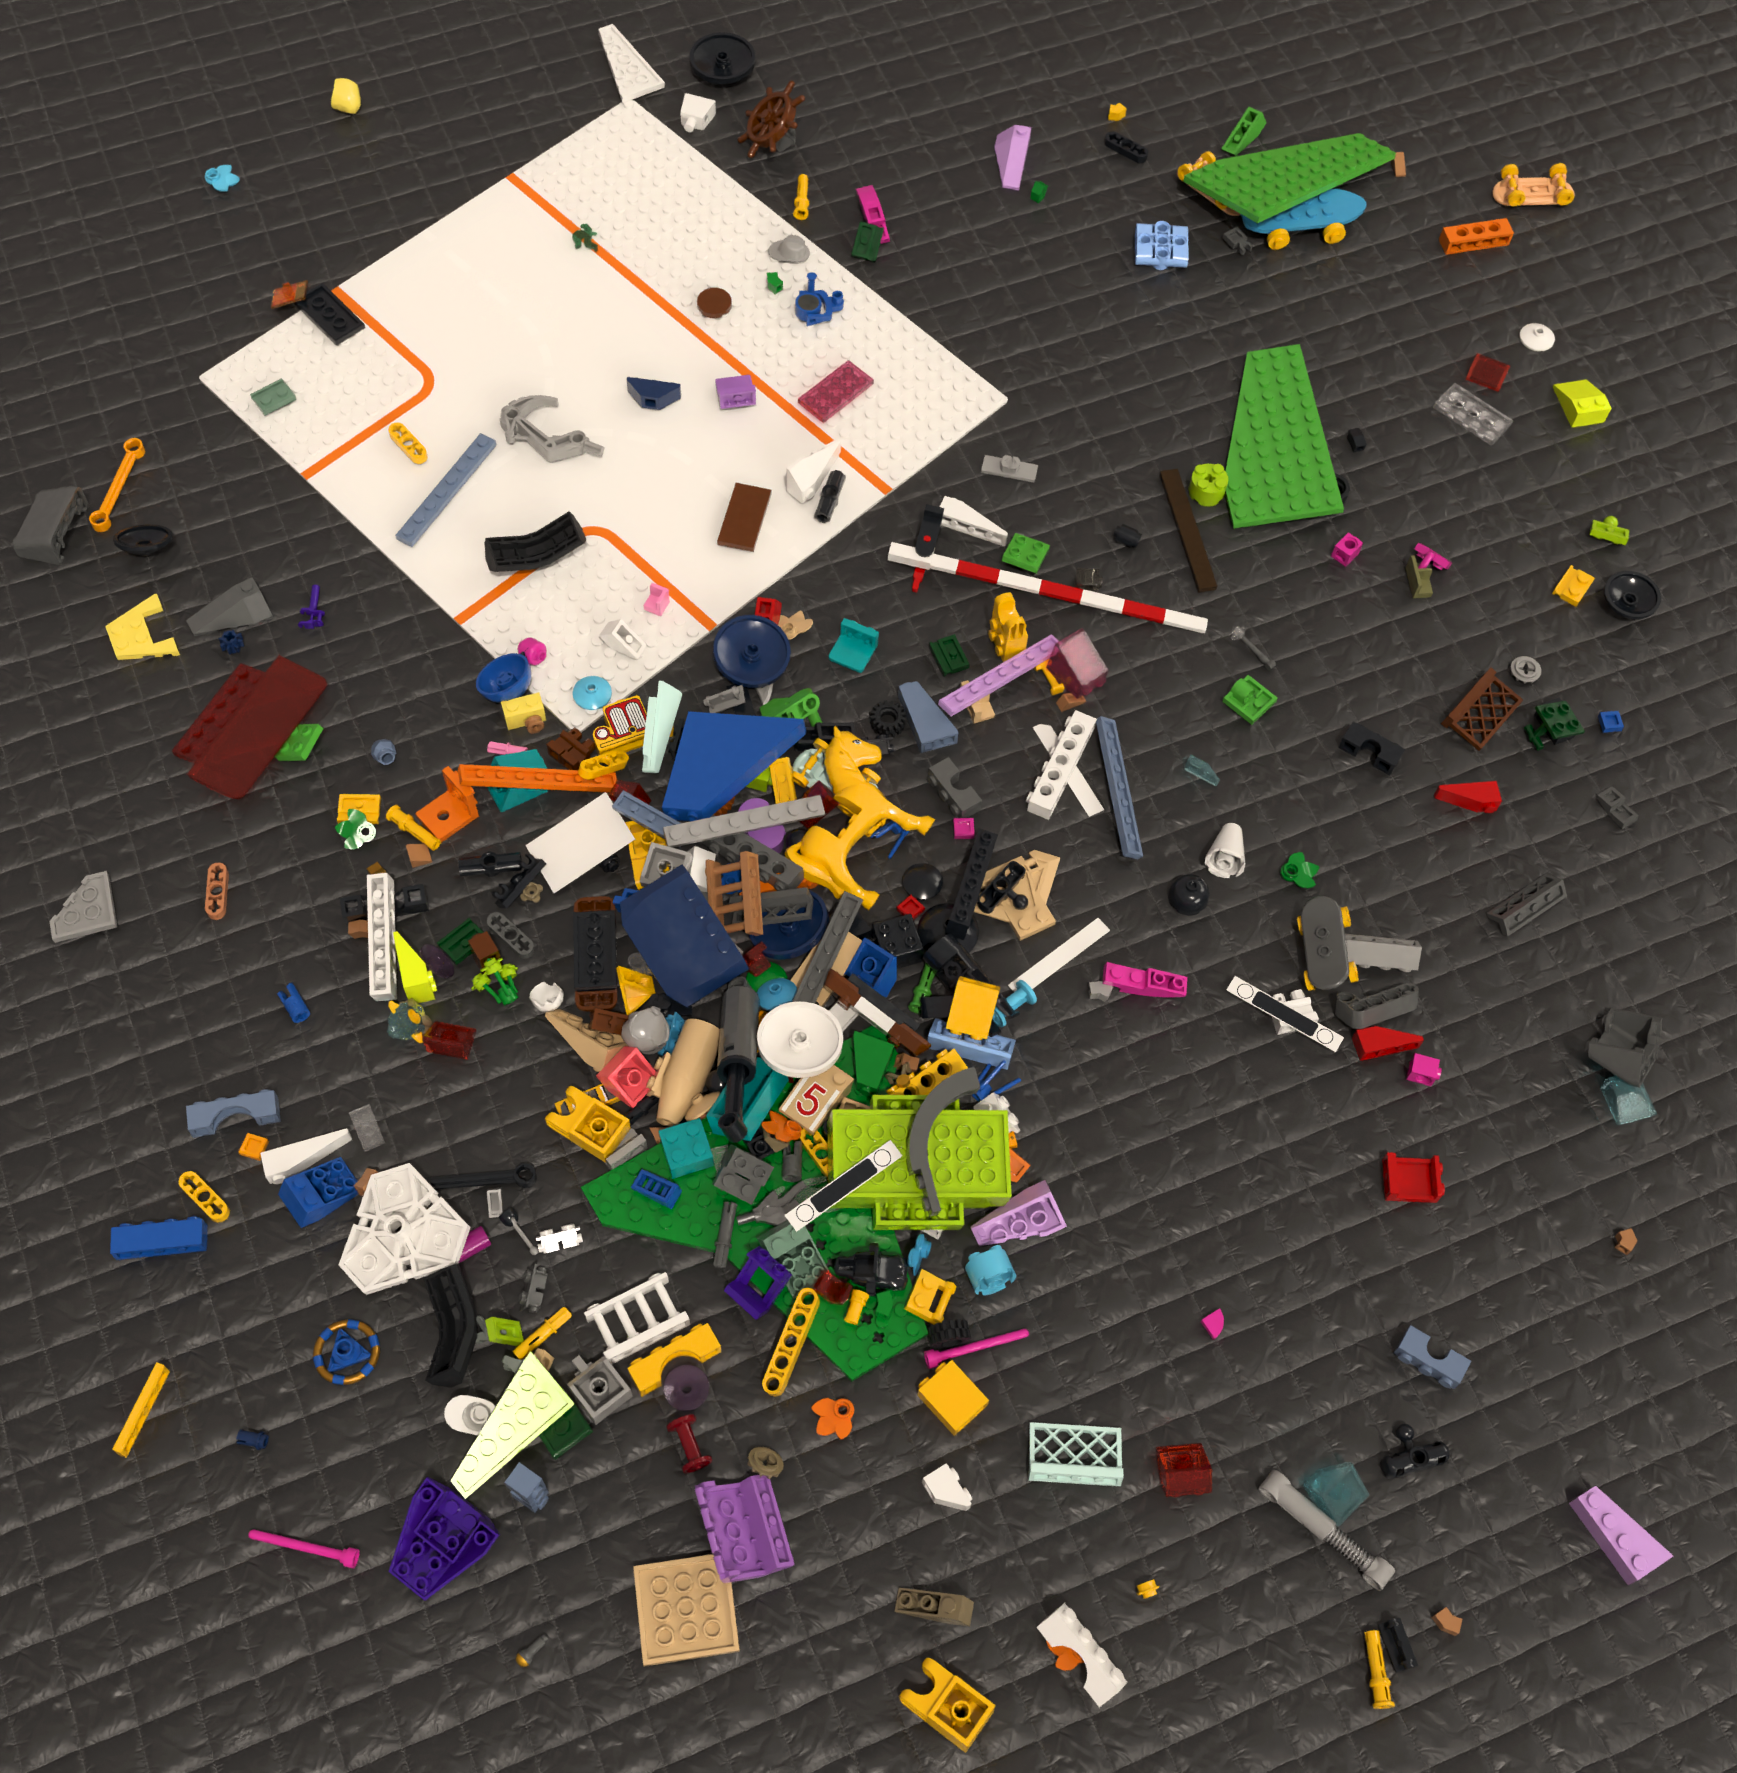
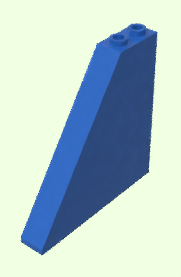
M688 711L662 805L663 813L676 821L691 822L710 818L806 735L804 719Z

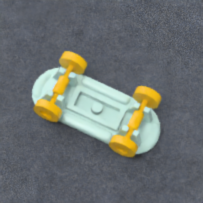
M816 738L813 745L817 749L805 750L795 759L792 772L793 781L803 788L809 787L838 805L837 807L844 814L852 817L854 813L833 799L835 795L833 793V786L829 782L824 765V753L829 744ZM864 768L861 772L865 780L875 786L881 780L879 775L869 768Z

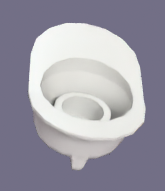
M459 1395L447 1403L444 1417L452 1429L478 1436L496 1406L486 1399Z

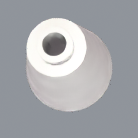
M1227 823L1222 827L1205 857L1204 863L1205 866L1207 864L1210 873L1218 877L1230 878V875H1236L1237 877L1244 872L1242 828L1239 825Z

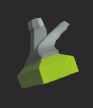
M482 1316L476 1317V1321L483 1332L477 1333L475 1343L480 1344L489 1341L518 1346L524 1341L519 1321L490 1317L485 1320Z

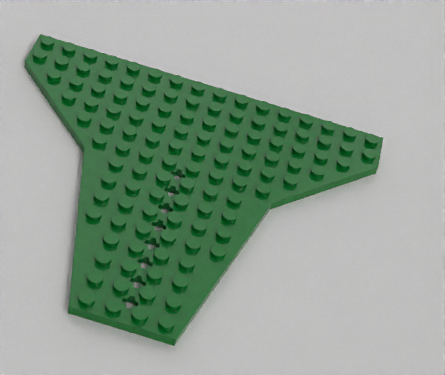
M870 1026L860 1032L886 1042L888 1041L887 1036L874 1026ZM852 1036L843 1041L842 1052L834 1065L854 1078L851 1092L846 1098L870 1106L872 1095L864 1096L856 1090ZM895 1048L886 1074H896L897 1068L894 1067V1063L898 1053ZM788 1076L789 1081L770 1111L791 1120L782 1114L779 1108L800 1078ZM885 1076L877 1095H888L886 1090L892 1087ZM769 1112L763 1122L771 1121ZM706 1117L701 1122L713 1155L714 1166L672 1179L662 1145L659 1143L581 1187L583 1194L602 1226L713 1253L716 1252L715 1242H717L724 1202H729L730 1206L731 1202L736 1203L738 1207L736 1209L730 1243L732 1248L729 1249L727 1260L740 1272L749 1259L747 1253L761 1246L757 1237L776 1226L756 1223V1221L738 1225L736 1217L751 1213L772 1191L780 1199L796 1184L803 1181L806 1188L794 1198L801 1204L828 1185V1180L803 1147L802 1179L798 1182L784 1181L782 1179V1149L762 1159L771 1164L774 1169L765 1186H761L752 1205L725 1192L712 1183L722 1166L721 1161L728 1148L733 1144L747 1152L749 1151L742 1140L732 1143L726 1136L713 1134ZM823 1123L822 1126L818 1129V1132H819L820 1134H821V1130H822V1127H823L824 1123ZM806 1134L805 1140L809 1139L814 1147L816 1145L813 1141L814 1135ZM800 1138L789 1142L791 1155H794L795 1141H800ZM820 1149L815 1155L819 1159H825L828 1153L826 1150ZM641 1169L671 1181L680 1187L682 1193L672 1209L631 1189ZM735 1173V1174H737V1175H739V1176H741V1177H743V1178H745V1179L748 1180V1178H746V1177H744V1176H742V1175H740V1174H738V1173ZM646 1178L645 1182L642 1185V1188H644L649 1180L648 1178ZM654 1182V1184H653V1186L651 1187L650 1191L653 1190V1188H654L656 1182ZM662 1186V1188H661V1190L659 1191L658 1195L661 1194V1192H662L664 1186ZM829 1208L809 1222V1224H814L813 1232L809 1230L808 1232L815 1245H817V1241L826 1243L824 1250L818 1248L826 1265L829 1259L836 1260L839 1256L849 1257L856 1252L869 1251L870 1243H878L881 1254L903 1257L894 1230H873L872 1208ZM831 1266L827 1268L832 1276L812 1288L820 1298V1305L806 1338L851 1382L928 1336L924 1320L904 1309L913 1288L908 1271V1282L905 1289L901 1291L890 1290L893 1309L888 1320L875 1315L878 1306L876 1296H869L865 1307L862 1309L858 1325L845 1322L844 1318L850 1306L852 1290L856 1289L867 1293L866 1287L854 1284L849 1278H847L849 1280L847 1287L839 1286L837 1283L840 1281L839 1278L842 1277L837 1276ZM758 1267L749 1282L765 1296L775 1280ZM784 1287L773 1305L788 1319L796 1298L793 1299L787 1288ZM877 1288L876 1294L889 1291V1289ZM806 1295L803 1303L805 1305L812 1304L814 1295ZM865 1314L872 1317L870 1319L871 1324L869 1325L866 1322H861ZM798 1316L795 1319V1325L802 1326L806 1321L805 1316ZM874 1334H882L884 1336L882 1338L883 1342H873Z

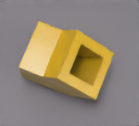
M1120 103L1110 105L1108 120H1121L1125 117L1127 108Z

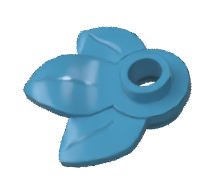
M924 1234L918 1235L915 1247L910 1250L907 1263L909 1267H913V1276H916L919 1271L922 1258L927 1259L931 1250V1241H927V1238H924Z

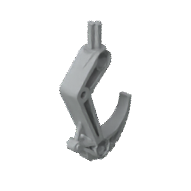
M545 395L521 397L518 400L509 402V406L506 405L501 410V418L499 420L502 429L506 431V441L513 443L515 439H525L548 462L582 455L586 451L597 456L603 455L605 447L590 442L589 438L582 431L576 430L561 436L553 435L548 437L525 419L531 411L538 407H558V398Z

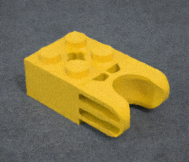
M1011 592L1001 594L995 598L992 619L990 620V630L988 631L989 639L994 641L996 654L998 657L1001 656L1003 662L1024 651L1028 640L1026 623L1022 616L1019 617L1015 607V599Z
M630 821L625 823L635 840L628 845L637 890H641L644 887L641 886L640 877L651 842L664 846L667 845L664 838L638 823ZM670 868L662 869L663 873L670 871Z
M569 1086L565 1092L567 1100L576 1107L574 1112L567 1116L551 1112L545 1117V1122L551 1129L606 1163V1158L613 1154L631 1129L630 1121L596 1098L588 1096L574 1086Z
M925 1658L922 1663V1669L925 1675L933 1682L934 1689L927 1695H919L910 1689H906L901 1692L899 1699L904 1706L966 1753L993 1714L995 1705L931 1658ZM963 1710L965 1718H958L955 1711L960 1713Z

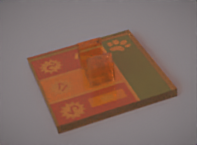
M305 280L291 285L288 282L282 284L283 287L274 289L271 308L305 300L308 281Z

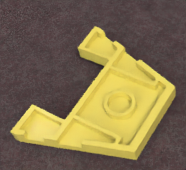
M157 593L105 626L118 660L140 659L143 656L151 655L155 657H163L165 654H172V656L180 655L173 637L153 644L144 617L163 611Z

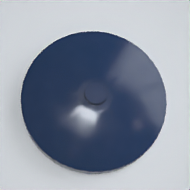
M743 615L726 622L718 631L713 645L714 661L722 675L734 684L748 688L764 687L777 681L786 671L791 655L790 643L785 632L773 621L757 615Z
M809 890L814 899L812 918L809 920L763 925V935L754 936L749 934L756 950L768 958L784 960L798 957L815 947L823 938L829 925V912L822 898ZM801 907L796 913H806L807 907ZM781 910L776 915L783 916L788 910ZM762 912V918H764L769 913Z

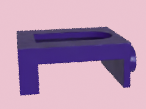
M761 1246L747 1253L748 1261L737 1278L724 1289L755 1320L768 1313L792 1276L784 1265L777 1262ZM758 1267L775 1280L764 1298L747 1285Z

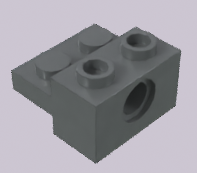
M731 1144L721 1161L722 1166L712 1184L752 1205L761 1186H765L774 1167L755 1155ZM735 1173H738V1174H740V1175H742V1176L748 1178V1180L745 1179V1178H743V1177H741V1176H739V1175H737V1174H735Z

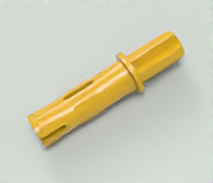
M562 1307L551 1318L545 1319L543 1325L512 1351L518 1359H524L530 1350H535L553 1333L556 1334V1330L572 1317L571 1313L567 1308ZM539 1336V1339L529 1346V1343Z

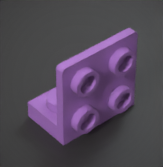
M751 375L715 379L720 409L756 405L755 385H752Z

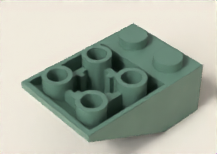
M786 1220L757 1237L761 1247L767 1250L777 1262L784 1265L786 1270L792 1274L785 1287L793 1299L797 1298L802 1289L813 1288L832 1276L806 1226L796 1232L790 1222Z

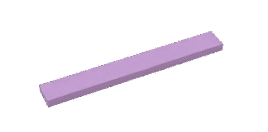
M1051 634L939 700L938 705L950 716H953L1063 651L1064 645Z

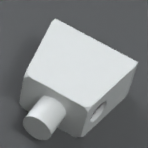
M685 93L681 108V124L687 132H692L694 128L704 130L716 114L715 100Z

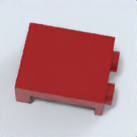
M1387 1152L1382 1159L1385 1201L1437 1203L1444 1195L1445 1186L1444 1183H1441L1443 1165L1439 1162V1155H1434L1431 1159L1398 1158L1396 1153Z

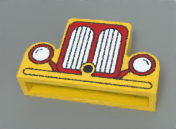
M636 695L604 706L602 709L607 726H599L593 732L595 749L598 756L614 750L628 752L643 747L647 713L640 697ZM674 726L672 727L670 737L673 736Z

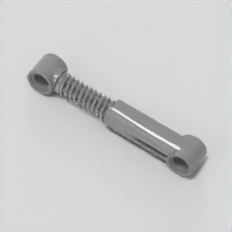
M1272 1470L1259 1486V1491L1264 1497L1280 1505L1321 1541L1327 1539L1326 1542L1330 1541V1545L1333 1544V1548L1336 1546L1340 1553H1344L1343 1556L1346 1555L1347 1559H1351L1350 1562L1354 1561L1353 1564H1357V1567L1363 1571L1362 1577L1370 1586L1379 1591L1383 1590L1395 1573V1569L1389 1562L1379 1556L1373 1558L1370 1554L1367 1555V1551L1363 1552L1364 1549H1360V1546H1357V1543H1353V1540L1350 1541V1537L1347 1538V1534L1343 1535V1531L1340 1532V1529H1336V1522L1296 1490L1290 1481L1279 1471Z

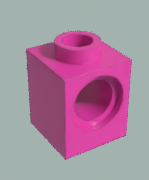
M1348 532L1335 545L1331 557L1346 567L1360 553L1363 542Z
M1415 1053L1409 1062L1406 1080L1432 1086L1435 1080H1439L1441 1076L1440 1060Z

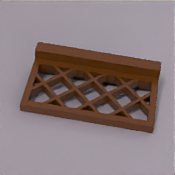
M1491 667L1441 723L1446 729L1450 726L1478 751L1483 748L1523 701L1520 696L1495 676L1496 671ZM1494 683L1499 688V692H1492L1490 685ZM1480 697H1488L1489 705L1481 704ZM1493 697H1500L1502 705H1494ZM1505 697L1512 698L1516 703L1514 705H1506ZM1469 709H1477L1478 717H1470ZM1482 709H1490L1491 717H1483ZM1495 709H1503L1504 717H1496ZM1458 721H1467L1468 729L1461 728L1457 724ZM1471 721H1479L1481 729H1473ZM1484 721H1492L1493 729H1485ZM1473 733H1481L1483 741L1479 743L1474 739Z

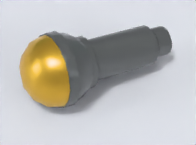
M543 1634L527 1649L519 1651L516 1655L517 1664L521 1667L530 1665L534 1658L533 1656L545 1645L548 1638Z

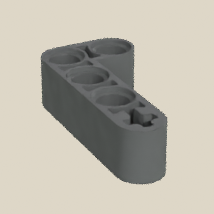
M1406 983L1363 999L1358 998L1351 992H1340L1336 995L1335 1014L1350 1027L1363 1029L1417 1009L1419 988L1414 984Z

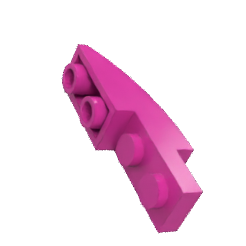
M873 185L857 188L856 193L864 220H866V223L876 225L877 227H884L881 244L890 242L885 217Z
M1106 962L1104 965L1102 984L1118 987L1119 992L1151 997L1175 998L1186 996V976L1152 968L1143 971Z

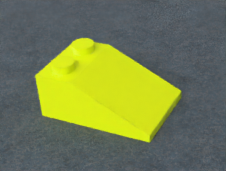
M1587 379L1553 385V389L1571 428L1605 422L1612 408L1605 394Z
M397 931L393 932L403 988L407 998H413L417 1003L435 1000L434 992L437 991V986L432 970L428 971L424 961Z

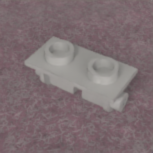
M733 686L732 689L713 696H706V699L703 700L706 707L709 706L710 713H718L745 703L743 686Z

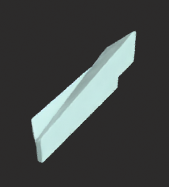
M659 681L657 697H649L643 743L644 759L642 772L659 773L682 697V693L664 681Z

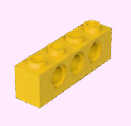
M955 1048L950 1051L944 1049L936 1055L937 1060L933 1063L929 1060L919 1067L921 1070L915 1075L912 1072L908 1075L911 1080L909 1086L900 1088L895 1084L886 1092L888 1095H904V1090L909 1089L912 1095H928L943 1080L957 1072L968 1069ZM938 1065H941L944 1068V1075H940L938 1073ZM922 1077L928 1080V1087H924L921 1084Z

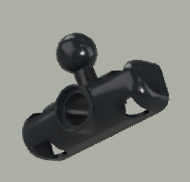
M1016 861L1009 862L979 895L977 901L979 909L986 914H990L994 911L995 907L999 906L1008 897L1013 901L1015 909L1024 910L1027 908L1028 898L1023 894H1017L1013 891L1019 881L1024 878L1025 868ZM1009 867L1011 873L1006 877L1005 871ZM997 887H1003L1005 890H999ZM983 895H984V897H985V899H986V901H985L984 903H982V902L980 901V898H981Z
M1401 1424L1397 1427L1396 1436L1399 1440L1403 1441L1405 1451L1385 1456L1381 1459L1380 1465L1385 1477L1394 1479L1443 1465L1449 1460L1450 1453L1447 1445L1441 1441L1414 1447L1412 1441L1414 1437L1413 1428L1408 1424ZM1412 1455L1418 1457L1420 1464L1414 1462ZM1443 1457L1444 1462L1438 1463V1458ZM1404 1468L1402 1474L1396 1475V1470Z

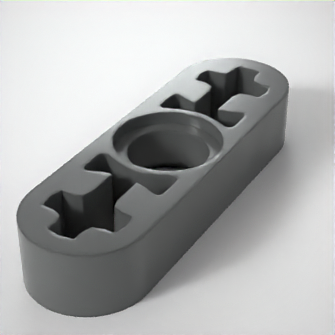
M499 912L491 913L488 916L487 925L489 930L518 957L528 959L533 956L535 948L532 940L509 919ZM494 920L497 922L500 921L501 926L503 927L502 930L498 924H493ZM513 931L517 934L516 937L511 940L506 939V933ZM519 941L524 947L528 946L529 950H521V946L518 944Z

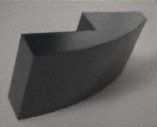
M759 1126L751 1141L742 1140L749 1153L760 1159L775 1153L765 1141L761 1126Z

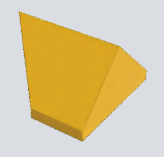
M618 966L616 970L626 1014L630 1015L643 1005L652 994H655L652 976Z

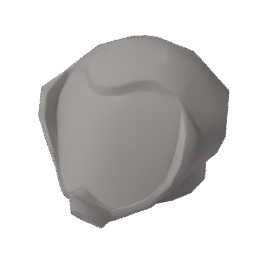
M652 1006L651 1008L633 1012L628 1016V1021L622 1026L621 1038L628 1047H636L640 1052H651L668 1041L670 1035L664 1015L660 1012V1008Z

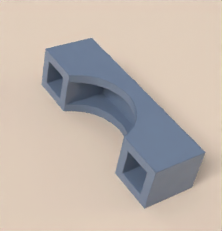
M261 1090L250 1095L243 1093L233 1098L221 1097L215 1099V1101H199L193 1103V1105L186 1106L188 1131L193 1138L215 1134L219 1124L233 1114H247L254 1118L259 1126L281 1122L279 1098L274 1090Z

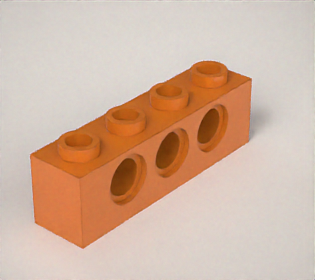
M1507 218L1444 227L1439 237V242L1445 255L1507 246L1510 244L1514 232Z

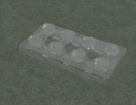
M1456 383L1433 406L1434 409L1491 446L1506 432L1514 421Z

